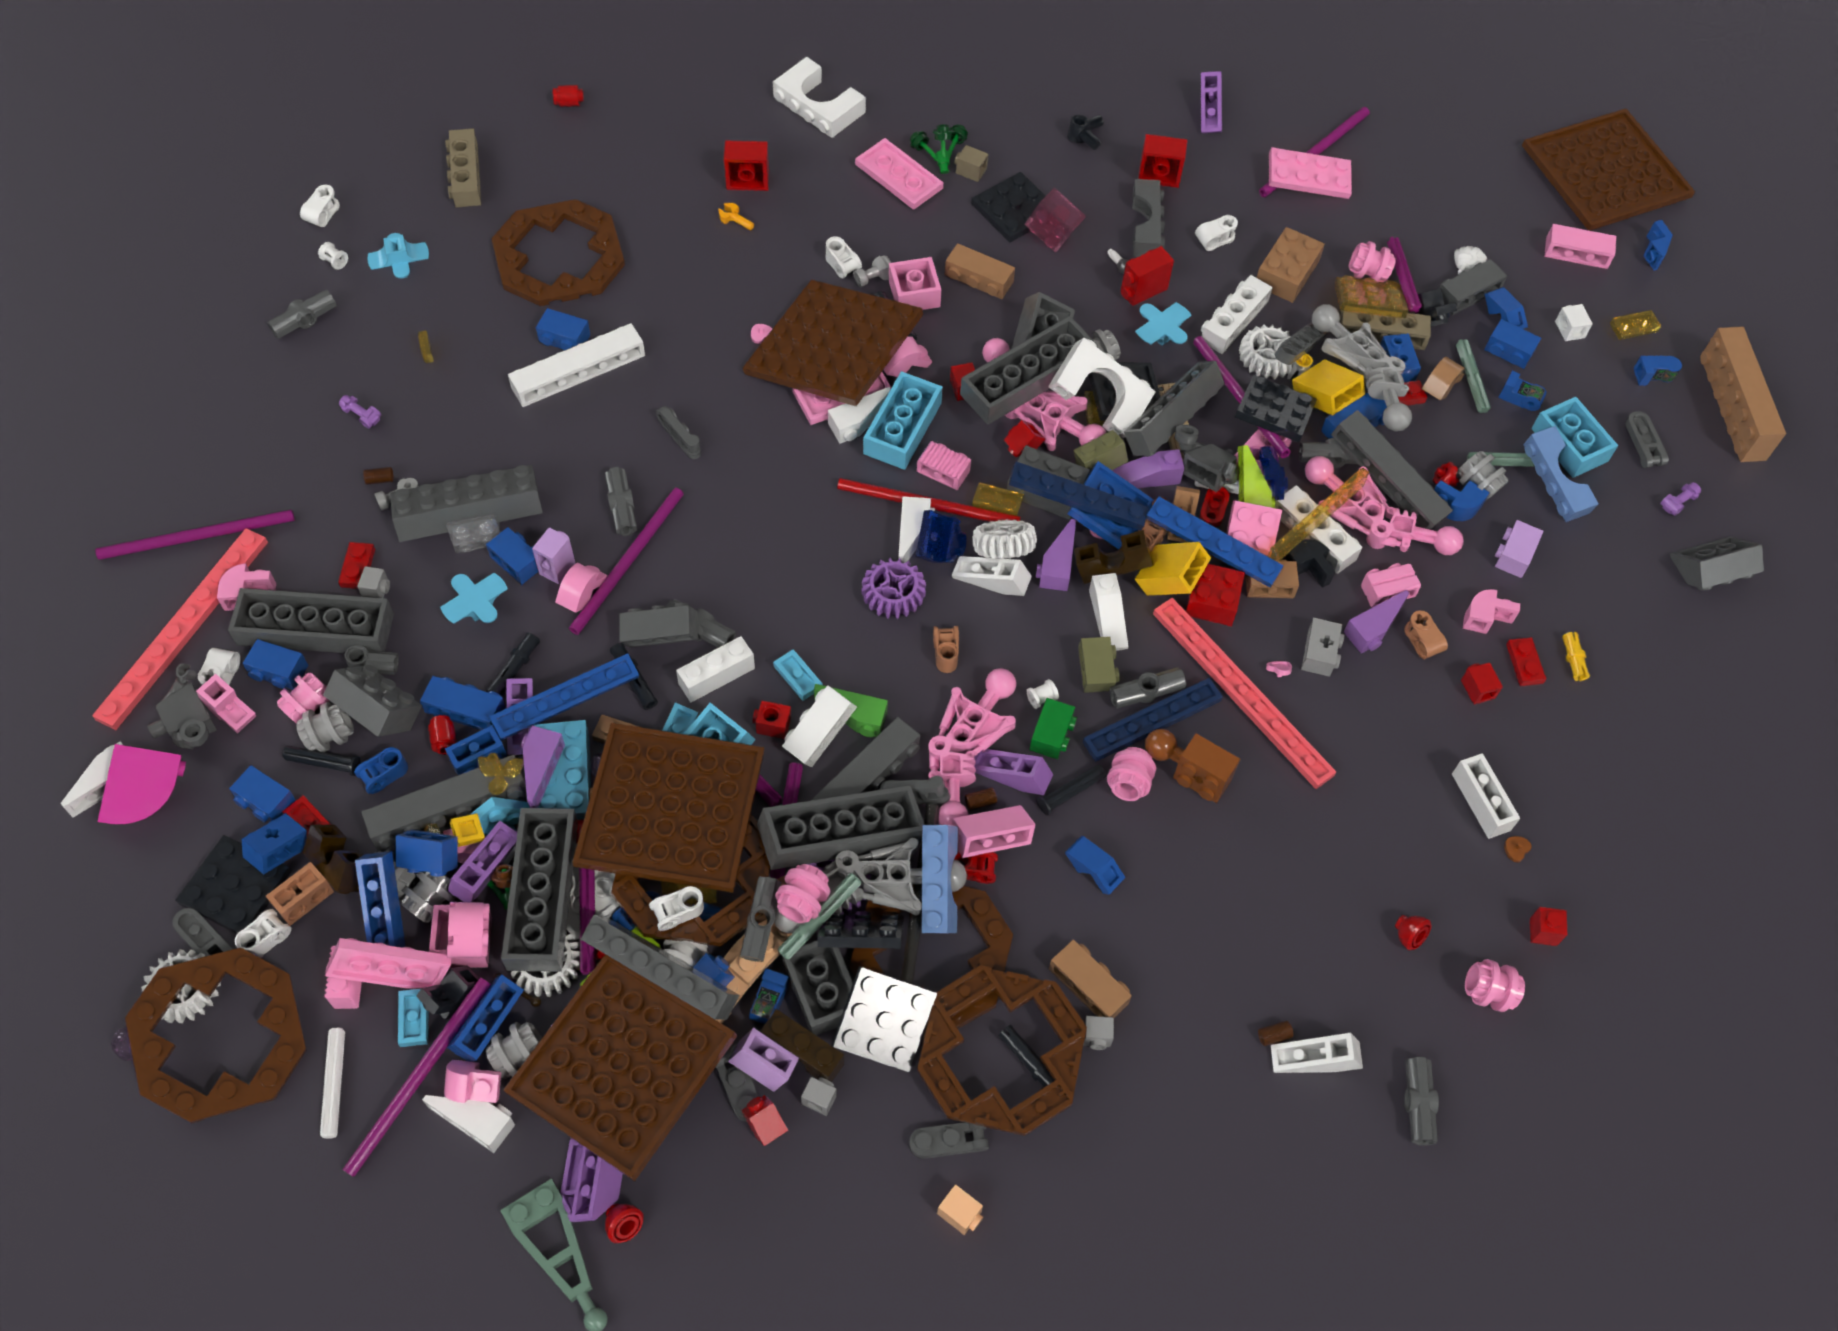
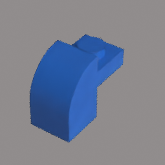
M1442 480L1439 481L1434 489L1453 510L1446 517L1453 521H1466L1473 518L1484 505L1490 492L1485 489H1479L1478 485L1472 481H1469L1461 492Z

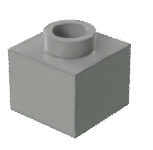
M365 566L357 587L362 597L383 598L389 592L390 580L387 578L384 569Z
M1086 1016L1084 1024L1087 1029L1083 1046H1090L1094 1050H1104L1106 1047H1110L1114 1039V1018Z
M811 1077L801 1096L802 1105L827 1116L837 1097L836 1088L833 1087L834 1084L824 1078L817 1080Z

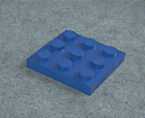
M1099 461L1093 466L1083 484L1148 507L1147 514L1154 501ZM1070 507L1067 513L1117 549L1122 547L1120 536L1138 531L1137 529L1074 507Z

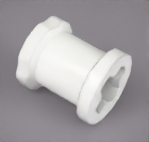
M325 242L320 246L318 255L321 260L330 262L331 266L337 270L342 269L347 264L348 255L346 252L337 250L331 242Z
M1050 679L1046 680L1039 687L1027 689L1028 700L1035 709L1039 708L1046 701V698L1053 700L1059 698L1058 690Z

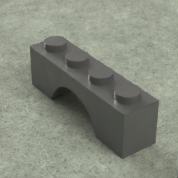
M1135 179L1132 193V209L1142 213L1148 221L1135 227L1133 257H1139L1147 251L1154 250L1160 246L1164 248L1165 237H1161V234L1164 233L1165 222L1161 221L1164 215V205H1161L1164 198V189H1160V180Z

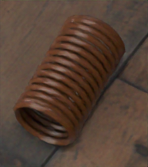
M391 467L364 469L363 471L366 485L394 481Z
M990 787L986 790L965 794L968 810L971 811L972 809L996 804L997 796L994 788Z
M1287 1020L1258 1030V1036L1263 1046L1284 1041L1294 1036L1293 1028Z

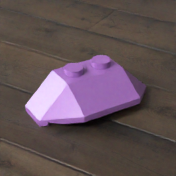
M572 1138L569 1142L560 1193L563 1198L562 1204L568 1213L569 1221H594L619 1199L623 1173Z

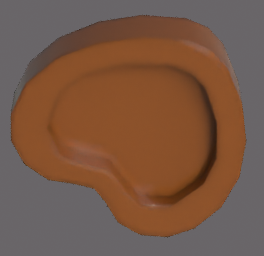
M1519 836L1510 837L1504 843L1506 855L1510 860L1517 863L1521 862L1525 854L1532 848L1531 843L1527 839Z

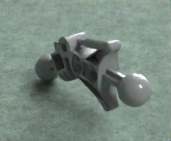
M1332 305L1319 306L1313 311L1312 323L1315 329L1320 332H1331L1338 338H1327L1321 350L1340 359L1363 375L1368 394L1372 398L1385 400L1387 408L1383 412L1382 420L1387 429L1394 432L1406 429L1411 423L1412 413L1408 406L1400 403L1398 396L1404 397L1409 390V387L1404 385L1402 377L1406 367L1405 363L1397 357H1389L1386 351L1371 333V326L1368 323H1363L1358 331L1350 333L1339 323L1340 314Z
M911 838L907 842L871 850L870 853L860 856L849 850L840 852L836 860L824 867L822 871L829 879L827 884L830 888V893L850 873H853L860 879L861 885L835 913L841 914V907L848 909L850 907L849 902L856 904L862 899L873 901L872 903L897 908L913 915H919L922 910V903L915 896L912 884H922V868H910V859L917 851L918 840ZM887 858V859L884 860V861H875V860ZM953 860L951 870L952 892H955L964 886L967 879L965 867L958 860ZM897 873L902 875L904 878L897 880L894 879L891 875ZM867 874H873L877 877V879L868 880L865 876ZM776 906L775 926L784 933H793L801 923L784 917Z

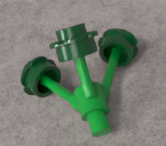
M947 124L937 125L936 129L933 130V134H935V140H941V150L935 153L927 145L929 142L927 133L924 131L913 133L910 138L911 148H915L918 151L925 149L937 162L941 174L949 172V160L955 145L962 144L968 138V132L962 125H953L950 128ZM950 139L952 143L947 151L945 140Z

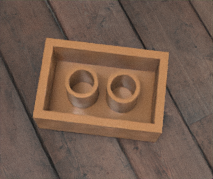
M1286 227L1260 266L1257 279L1273 287L1272 294L1293 303L1319 263L1325 244Z

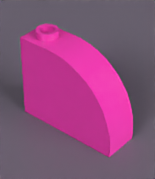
M115 744L98 822L130 824L144 820L158 812L170 799L178 776L183 777L186 761H181L182 755Z

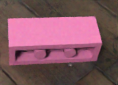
M1552 224L1546 237L1544 257L1608 269L1615 256L1616 236Z
M1021 805L956 817L952 820V826H958V852L962 858L1029 845L1032 842L1036 825Z

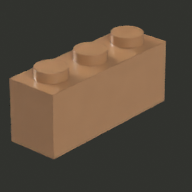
M958 243L945 262L946 276L1000 299H1003L1014 282L1015 267Z
M1074 939L1050 962L1049 970L1097 1017L1115 1018L1129 1004L1132 997L1129 988L1123 982H1117L1110 975L1109 969L1103 963H1098L1094 960L1088 948L1083 944H1078Z

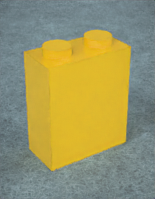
M1325 359L1292 380L1293 390L1316 398L1314 407L1330 415L1336 414L1365 395L1363 375Z
M1200 542L1155 545L1151 552L1153 566L1141 569L1135 581L1147 596L1189 594L1194 589L1211 557Z

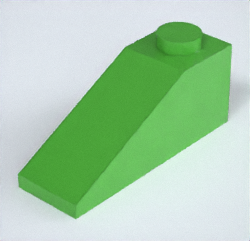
M815 684L814 700L818 692L827 686ZM833 688L857 706L845 724L865 737H877L882 732L888 710V700Z

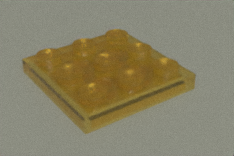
M1348 275L1336 277L1335 289L1341 311L1406 318L1408 308L1401 285L1397 282L1386 281L1377 283L1372 278L1360 280Z

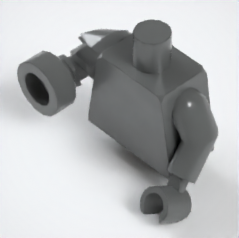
M1184 424L1177 426L1174 437L1179 442L1180 451L1185 456L1183 462L1184 475L1215 492L1219 491L1226 483L1234 484L1237 481V458L1234 456L1233 450H1223L1213 444L1205 445L1198 443L1199 431L1197 428Z
M182 663L176 668L177 678L162 701L156 705V710L161 719L147 725L154 739L169 733L172 742L176 746L193 750L194 747L203 745L209 733L215 732L217 729L205 705L198 697L195 687L192 683L188 682V680L196 678V672L189 670L191 667L189 664Z

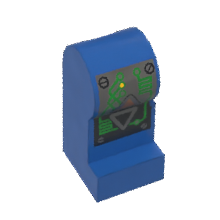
M1640 356L1633 369L1638 385L1643 386L1648 385L1650 380L1672 382L1681 370L1682 363L1674 356Z
M1512 370L1498 398L1530 411L1539 410L1546 397L1544 387L1520 379V374Z
M765 969L761 985L756 994L757 997L750 1011V1020L765 1025L775 1010H779L790 985L789 976Z

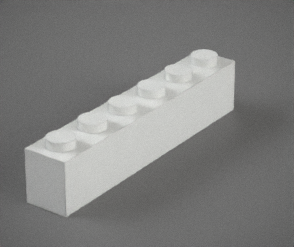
M630 323L508 374L511 389L521 406L525 407L644 357V344Z

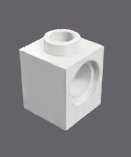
M1583 304L1562 307L1555 321L1565 341L1585 338L1593 324Z

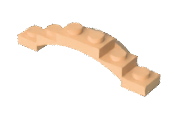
M767 919L764 920L763 922L759 923V925H761V926L766 925V924H767ZM774 923L771 927L764 962H754L740 957L745 934L732 946L724 957L730 964L728 969L735 976L726 987L740 995L736 1004L762 972L780 955L778 948L791 935L790 933L780 931ZM715 1019L716 1021L720 1022L721 1024L725 1021V1020H717V1019Z

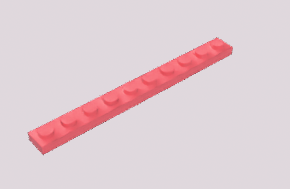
M245 528L92 716L96 721L114 730L119 728L219 604L217 599L218 585L223 574L230 568L240 564H246L249 567L267 545L266 537Z
M1173 598L1154 609L1153 615L1315 789H1318L1335 776L1336 771Z

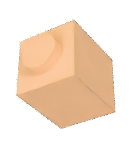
M955 1184L938 1207L937 1214L965 1235L969 1229L974 1231L982 1221L983 1216L980 1213L982 1212L983 1205Z

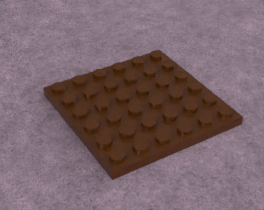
M1626 108L1525 139L1522 144L1525 151L1588 231L1692 198L1695 190Z
M811 280L742 369L745 375L857 406L924 315L921 307Z
M611 723L573 858V867L734 893L764 757V747Z
M605 954L503 1091L635 1181L734 1042L737 1034L712 1017Z

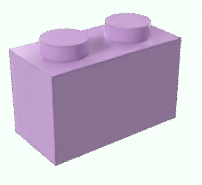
M1519 520L1515 522L1513 528L1507 527L1502 538L1506 542L1504 545L1500 544L1495 554V557L1498 558L1495 567L1522 578L1532 560L1543 531Z
M548 528L532 548L539 574L557 584L562 582L569 569L576 564L570 538L562 531Z
M752 1028L740 1039L728 1062L775 1092L788 1081L799 1058L755 1028Z

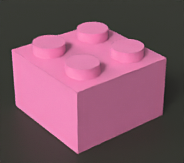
M932 257L889 263V284L894 301L921 307L922 310L940 307L941 286Z
M1233 500L1226 534L1264 555L1272 556L1282 510Z
M434 905L429 952L437 951L447 955L450 905ZM490 908L487 956H482V958H451L450 968L467 965L470 968H488L492 926Z

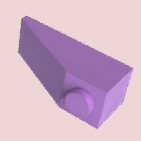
M1221 71L1201 72V133L1222 132Z
M1178 449L1159 451L1152 456L1141 457L1125 463L1112 471L1136 488L1180 484L1184 465L1180 450Z
M1075 519L1069 521L1043 555L1042 564H1037L1036 578H1040L1039 588L1068 591L1076 525Z
M1407 590L1349 620L1344 633L1361 654L1367 650L1374 651L1381 646L1382 639L1409 595Z
M532 678L506 679V708L533 697ZM531 727L507 738V755L523 754L522 740L525 734H529Z
M532 725L529 734L524 735L521 747L523 749L527 801L530 808H538L563 752L565 743L561 733Z
M986 749L974 757L976 761L974 765L976 768L975 773L1021 792L1044 795L1053 776L1043 757Z
M499 821L451 878L448 892L462 902H474L492 879L493 871L499 865H502L516 845L518 832Z

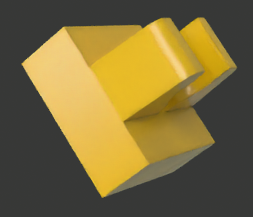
M477 813L451 819L450 825L453 835L458 836V847L484 840L485 836Z

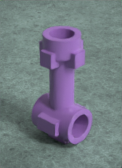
M344 395L340 399L339 406L345 413L352 411L359 415V422L366 428L370 429L372 425L375 426L380 420L379 417L382 414L375 407L370 406L366 410L357 404L358 400L354 396Z
M1694 482L1689 485L1685 484L1681 488L1683 492L1676 497L1669 494L1661 501L1662 508L1669 514L1676 516L1685 507L1682 503L1689 498L1695 500L1699 497L1701 488L1698 484Z

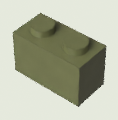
M1114 430L1073 450L1076 464L1090 469V471L1097 461L1111 470L1128 462L1125 442Z
M1110 637L1081 638L1078 650L1084 693L1109 691L1110 687L1115 686L1116 682H1119V669L1114 668V659H1116L1115 645H1111Z

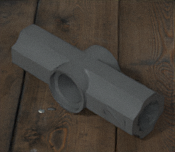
M326 289L306 301L301 299L294 300L289 304L286 312L271 319L267 324L275 337L279 339L299 327L303 329L312 327L318 316L337 305L330 292Z
M1334 438L1328 439L1325 442H1300L1298 457L1301 462H1308L1315 456H1324L1333 463L1334 468L1342 467L1344 464H1358Z
M613 467L605 472L607 488L609 490L607 494L610 510L614 516L617 534L630 536L637 531L635 515L633 513L635 509L632 493L628 487L625 469Z
M676 599L670 600L666 608L674 607V604L681 602ZM697 609L698 640L696 641L703 639L719 648L734 640L736 637L734 630L715 621L714 617L706 610Z
M1179 667L1156 674L1146 672L1139 679L1110 687L1111 701L1117 709L1138 702L1151 703L1158 696L1185 689V675ZM1143 686H1148L1152 689L1149 690L1144 688Z
M758 877L740 957L745 960L764 962L771 927L775 921L777 905L775 894L782 883L777 879ZM756 913H762L766 916V925L761 926L756 923Z
M1426 1057L1409 1058L1405 1061L1407 1088L1405 1090L1404 1105L1410 1117L1411 1143L1421 1146L1436 1144L1438 1136L1435 1114L1438 1111L1439 1098L1437 1090L1433 1089L1431 1060L1426 1059Z

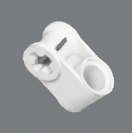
M330 185L317 187L307 202L303 204L300 210L302 220L320 227H325L328 224L330 218L340 207L338 200L334 197V189Z
M1224 215L1213 221L1201 224L1196 229L1195 235L1207 251H1212L1217 247L1234 241V230L1237 228L1238 221L1234 216Z
M833 236L826 241V261L841 279L845 278L848 273L862 268L859 257L842 238Z
M211 648L198 673L199 682L203 685L214 674H217L229 685L240 666V654L235 651Z
M690 886L654 899L649 904V907L656 914L659 922L657 925L658 929L665 931L700 916L704 909L701 891L696 887ZM691 898L698 901L692 907L684 905L685 901Z
M268 909L236 935L235 945L237 948L241 947L262 958L274 946L284 941L292 929L277 917V912L274 909ZM256 941L252 947L246 948L248 943Z

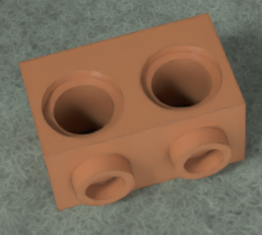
M310 862L267 894L266 898L287 924L291 926L334 893L324 876Z

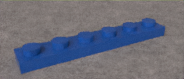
M1161 497L1157 498L1146 516V519L1187 542H1200L1210 555L1239 571L1245 572L1246 575L1270 588L1283 569L1284 565Z
M627 653L489 716V719L502 741L532 727V725L539 724L638 678L639 673Z

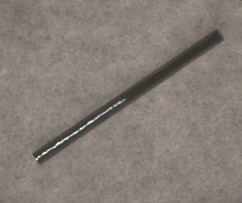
M929 803L926 805L925 825H937L939 812L937 804ZM923 837L921 839L917 868H922ZM914 884L913 892L922 903V884ZM922 910L919 915L910 913L900 980L913 984L922 927Z

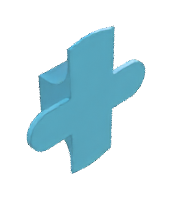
M392 233L387 238H383V248L379 251L368 253L367 258L371 270L392 266L395 277L405 278L410 274L408 263L429 259V250L425 242L412 244L407 242L403 235Z
M1177 302L1163 312L1159 311L1152 304H1143L1140 307V314L1149 321L1135 331L1142 340L1150 345L1157 341L1161 346L1169 340L1176 344H1183L1187 341L1186 332L1180 328V325L1191 316L1185 307Z
M495 573L477 584H474L467 575L458 574L452 578L451 585L459 595L440 608L444 616L453 624L465 617H472L475 622L480 619L484 623H491L497 618V610L493 607V602L497 596L508 588L503 579Z

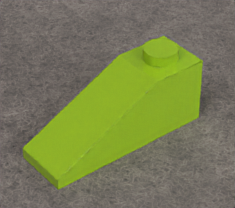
M1238 446L1239 501L1275 508V498L1272 497V492L1249 446Z

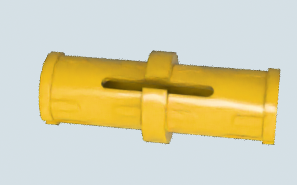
M1569 632L1564 634L1562 639L1567 651L1565 657L1567 662L1570 663L1573 679L1575 681H1578V677L1579 681L1588 679L1590 675L1585 663L1586 653L1581 648L1578 633Z

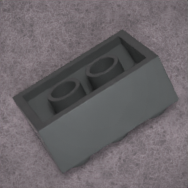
M1041 292L1025 298L1012 349L1069 316L1073 318L1075 310Z
M1732 536L1670 553L1671 559L1686 583L1698 587V590H1710L1714 585L1731 584L1733 580L1739 578H1752L1754 574L1764 571L1762 544Z

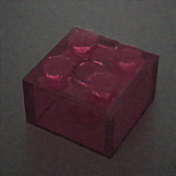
M1054 187L1038 204L1025 225L1049 248L1057 252L1073 235L1086 216Z

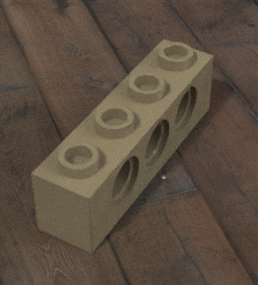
M474 128L450 130L449 140H446V149L450 153V155H446L447 165L451 169L447 170L448 182L451 183V186H448L449 198L454 199L456 208L481 205L478 143Z
M1343 305L1340 313L1339 323L1350 333L1358 331L1363 323H1368L1371 326V333L1379 343H1381L1383 336L1409 334L1414 349L1425 350L1431 337V316Z

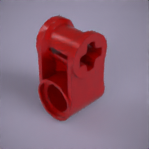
M959 852L956 854L954 860H960L965 863L966 880L983 884H990L996 881L994 868L995 862L998 861V855L995 852L962 858Z

